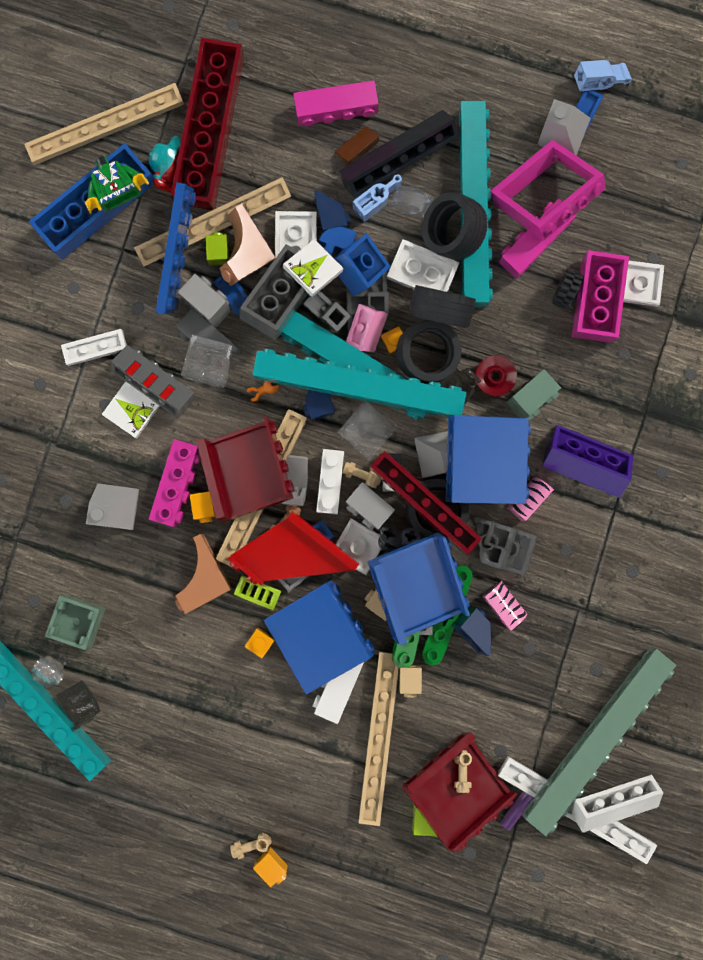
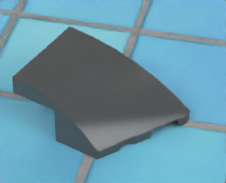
M387 271L368 289L355 296L346 287V309L351 315L347 320L348 333L359 304L376 311L389 313Z
M475 517L477 533L482 538L478 543L481 563L526 576L538 536Z

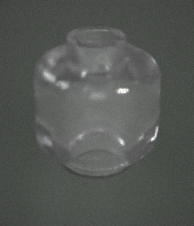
M51 656L40 657L31 669L33 672L32 678L46 688L51 687L53 684L58 685L65 675L62 673L64 666Z

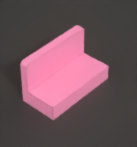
M359 304L346 342L360 351L374 352L388 313L376 311Z

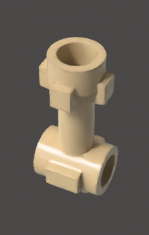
M346 462L342 472L346 477L351 478L353 475L366 480L365 485L375 489L377 485H380L381 479L373 471L370 470L368 473L356 468L355 463Z
M463 750L454 758L455 763L458 764L459 781L454 782V788H456V792L469 793L471 782H467V765L472 762V756L466 750Z
M261 833L255 841L241 844L240 841L234 842V845L230 846L232 857L241 859L244 858V853L256 849L262 853L266 852L272 842L271 837Z

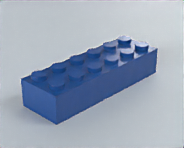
M125 143L107 157L109 163L118 161L121 166L127 165L144 174L149 185L146 183L141 185V195L154 185L153 176ZM97 166L28 221L61 260L138 198L136 197L108 212H105L103 208L100 211L98 208H94L90 214L85 202L88 199L89 183L92 181L91 173L98 170Z

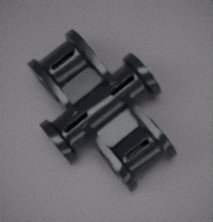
M388 525L381 529L378 545L382 550L391 552L426 537L420 536V533L415 528L403 530Z

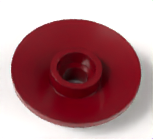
M499 355L489 356L482 360L476 369V383L487 395L503 396L510 392L516 383V368L506 357ZM492 374L498 375L497 381L491 378Z

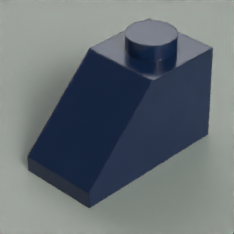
M318 190L314 191L322 232L324 233L326 230L336 227L347 228V225L350 224L348 212H344L343 205Z
M309 390L305 398L306 405H303L306 417L310 416L311 420L315 421L335 414L330 394Z
M468 607L470 616L462 613L452 624V627L478 654L489 656L491 654V623L485 618L486 614L480 608Z

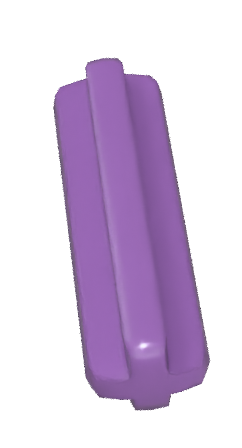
M524 791L521 793L500 821L506 830L512 829L521 817V814L533 800V797Z

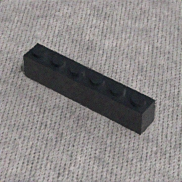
M441 110L339 170L338 172L344 187L356 198L373 185L383 182L459 137L455 119L444 110Z

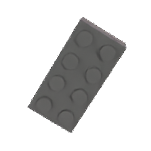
M285 244L240 307V319L275 341L308 294L283 268V264L298 253L297 250Z

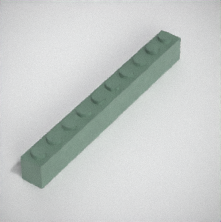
M649 648L521 814L545 836L548 833L551 834L556 829L557 821L560 817L565 816L571 809L570 804L573 800L578 799L584 792L583 787L586 783L595 778L597 775L596 770L599 766L605 764L610 758L609 753L612 749L621 744L624 733L634 727L637 716L647 710L650 699L659 694L661 691L660 686L674 674L673 669L676 667V664L658 649Z

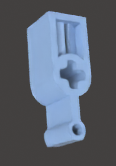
M607 60L580 62L574 74L580 91L608 89L614 84H628L632 80L625 63L610 65V62Z
M397 174L386 185L381 183L375 184L353 201V210L363 222L386 206L389 194L401 187L402 177Z

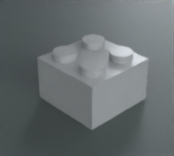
M194 274L178 293L191 309L193 308L212 326L217 328L231 312L228 306L230 303L220 290L214 291V288L211 286L212 284L204 276L199 278Z
M363 482L346 500L348 505L346 509L355 517L359 514L364 519L362 523L371 531L373 528L378 530L395 511Z

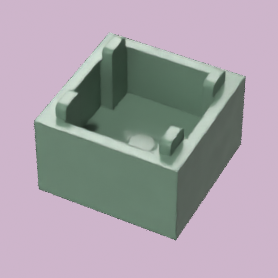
M544 369L506 404L519 418H529L528 421H530L540 413L538 409L544 403L549 404L559 396L557 391L561 387Z
M61 595L58 598L45 637L83 650L90 649L93 646L106 608L70 595Z

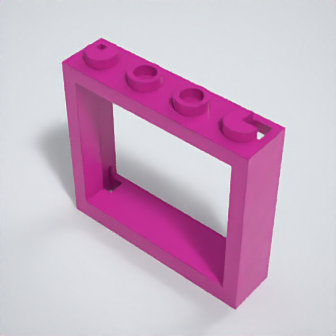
M551 140L491 190V195L495 206L541 241H544L560 226L568 222L577 212L584 209L595 197L599 196L606 187L603 173L554 140ZM558 160L587 180V182L543 219L539 220L511 198Z

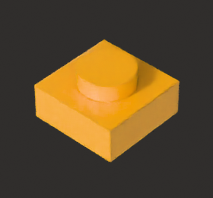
M399 326L381 335L389 355L396 352L397 343L403 334Z

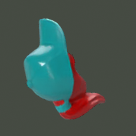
M173 136L167 145L162 143L155 144L149 153V165L154 173L153 184L156 188L169 193L172 191L173 184L171 182L175 175V162L178 159L177 152L181 144L178 136Z

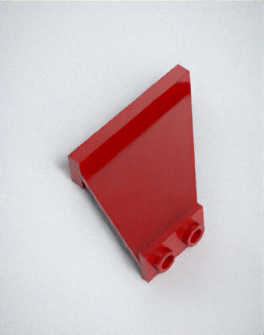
M292 511L288 518L234 552L228 558L231 561L229 565L238 572L240 570L247 574L246 578L255 585L257 583L262 585L264 581L355 571L359 566V562L294 511Z

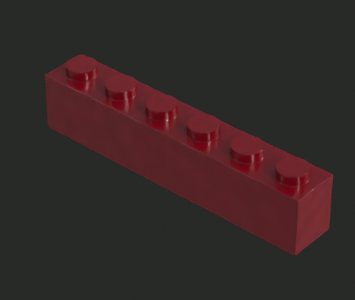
M386 451L370 466L371 471L444 537H447L464 555H468L482 540L476 532Z

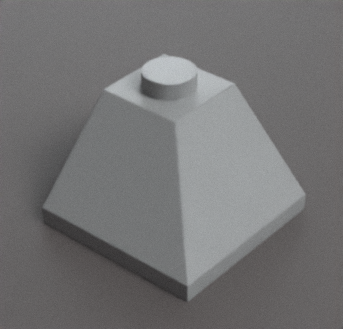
M554 99L537 146L544 147L551 140H554L577 155L591 118L575 106Z
M448 431L414 438L422 478L447 474Z
M97 484L89 502L86 524L133 530L139 489Z

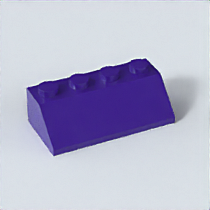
M556 425L544 454L542 467L620 498L631 482L633 455Z

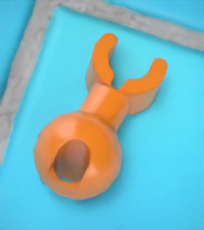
M265 381L263 386L257 389L254 387L248 388L247 392H258L256 397L251 399L252 402H257L261 395L265 393H276L280 385L274 386V383Z

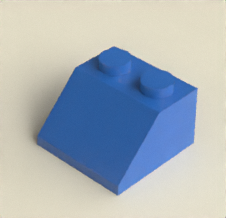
M367 233L334 257L343 267V272L338 276L353 296L368 289L391 267Z

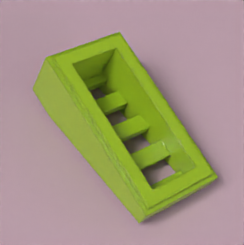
M242 575L234 595L274 610L281 590L264 583L262 585L257 583L256 586L258 588L254 597H252L250 594L255 584L251 583L245 575ZM246 582L250 583V585L245 594L242 591L245 587ZM262 588L266 589L262 600H259L258 597ZM270 591L273 592L270 603H266Z

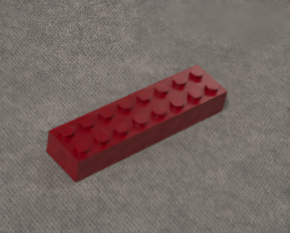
M201 37L171 191L173 201L176 183H182L193 188V193H196L194 206L191 205V207L214 210L216 208L244 61L242 44Z

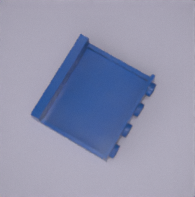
M448 417L446 502L526 504V499L529 497L527 478L530 473L529 466H527V457L530 455L528 436L531 432V426L528 423L529 418Z
M439 533L367 561L392 637L399 645L407 643L406 636L455 615L463 613L466 616H470L468 607H470L469 601L462 592L464 585L456 572L458 566L450 553V549H452L451 543L447 537Z
M332 580L264 620L306 695L367 661L375 654L372 642L366 639L363 634L361 623L354 619L351 614V606L348 602H344L340 587L333 583Z

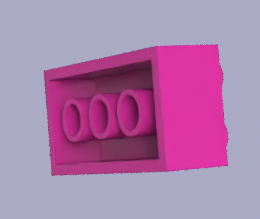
M588 250L582 257L580 274L583 275V279L577 292L572 337L613 343L619 338L629 256Z

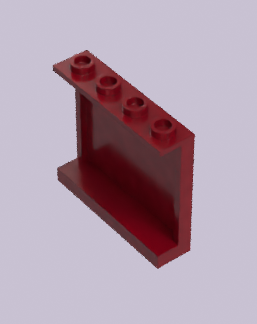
M267 416L263 417L264 421L224 436L209 441L205 438L196 440L216 519L222 522L294 499L292 494L295 491L294 485L287 476L289 467L281 455L284 452L283 446L276 437L278 428L275 421H271Z
M463 732L401 786L445 848L454 853L463 850L467 845L466 842L471 837L478 836L483 831L482 827L496 820L498 813L502 809L510 807L514 802L513 799L517 796L516 792H510L474 743L476 738L472 732ZM463 750H466L472 756V762L467 765V782H471L469 793H459L454 788V782L459 781L458 764L455 763L454 758Z

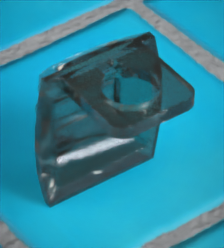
M466 367L462 370L456 369L448 378L442 381L441 387L457 386L462 388V391L466 392L465 405L474 393L475 385L480 384L481 379ZM467 374H468L469 376H471V377L473 378V380H472L471 378L468 379V378L466 377Z
M82 680L56 695L63 711L75 724L74 730L91 722L97 713L101 711L93 693Z

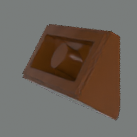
M365 126L336 150L335 153L348 166L379 142V136Z

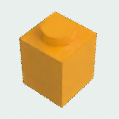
M210 492L191 494L193 519L199 520L200 523L212 522V518L216 517Z
M258 627L245 647L260 658H263L275 640L272 635Z
M269 847L255 861L253 869L271 888L275 883L280 884L286 878L288 865Z

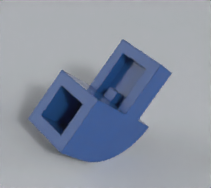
M344 227L328 229L321 235L319 244L333 257L335 252L340 253L356 241L357 231Z

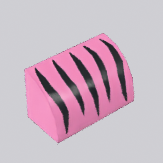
M533 477L527 484L529 497L526 499V504H509L506 507L521 521H527L554 490L537 477Z
M502 581L482 595L509 630H513L527 616L525 610Z

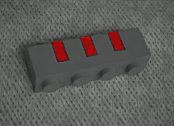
M126 345L111 361V372L177 419L193 402L194 392L190 386L177 381L173 374L160 369L156 362L146 359L139 350L132 349Z

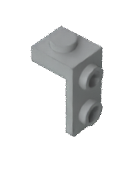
M288 455L286 458L289 467L287 476L288 479H291L295 491L292 492L294 499L282 502V504L303 506L307 495L308 458Z

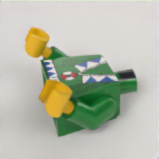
M101 156L95 160L98 170L91 173L92 181L89 183L88 199L85 204L90 214L94 208H98L99 211L103 208L105 212H108L140 196L141 185L145 183L149 185V182L144 174L139 173L127 165L121 166L118 161L109 163L105 156Z

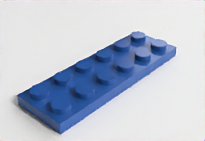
M176 183L156 312L162 314L174 313V310H177L179 299L176 295L177 289H180L182 284L180 271L185 265L183 252L189 242V236L186 234L187 228L192 223L191 205L194 206L196 193H193L194 189L182 183Z

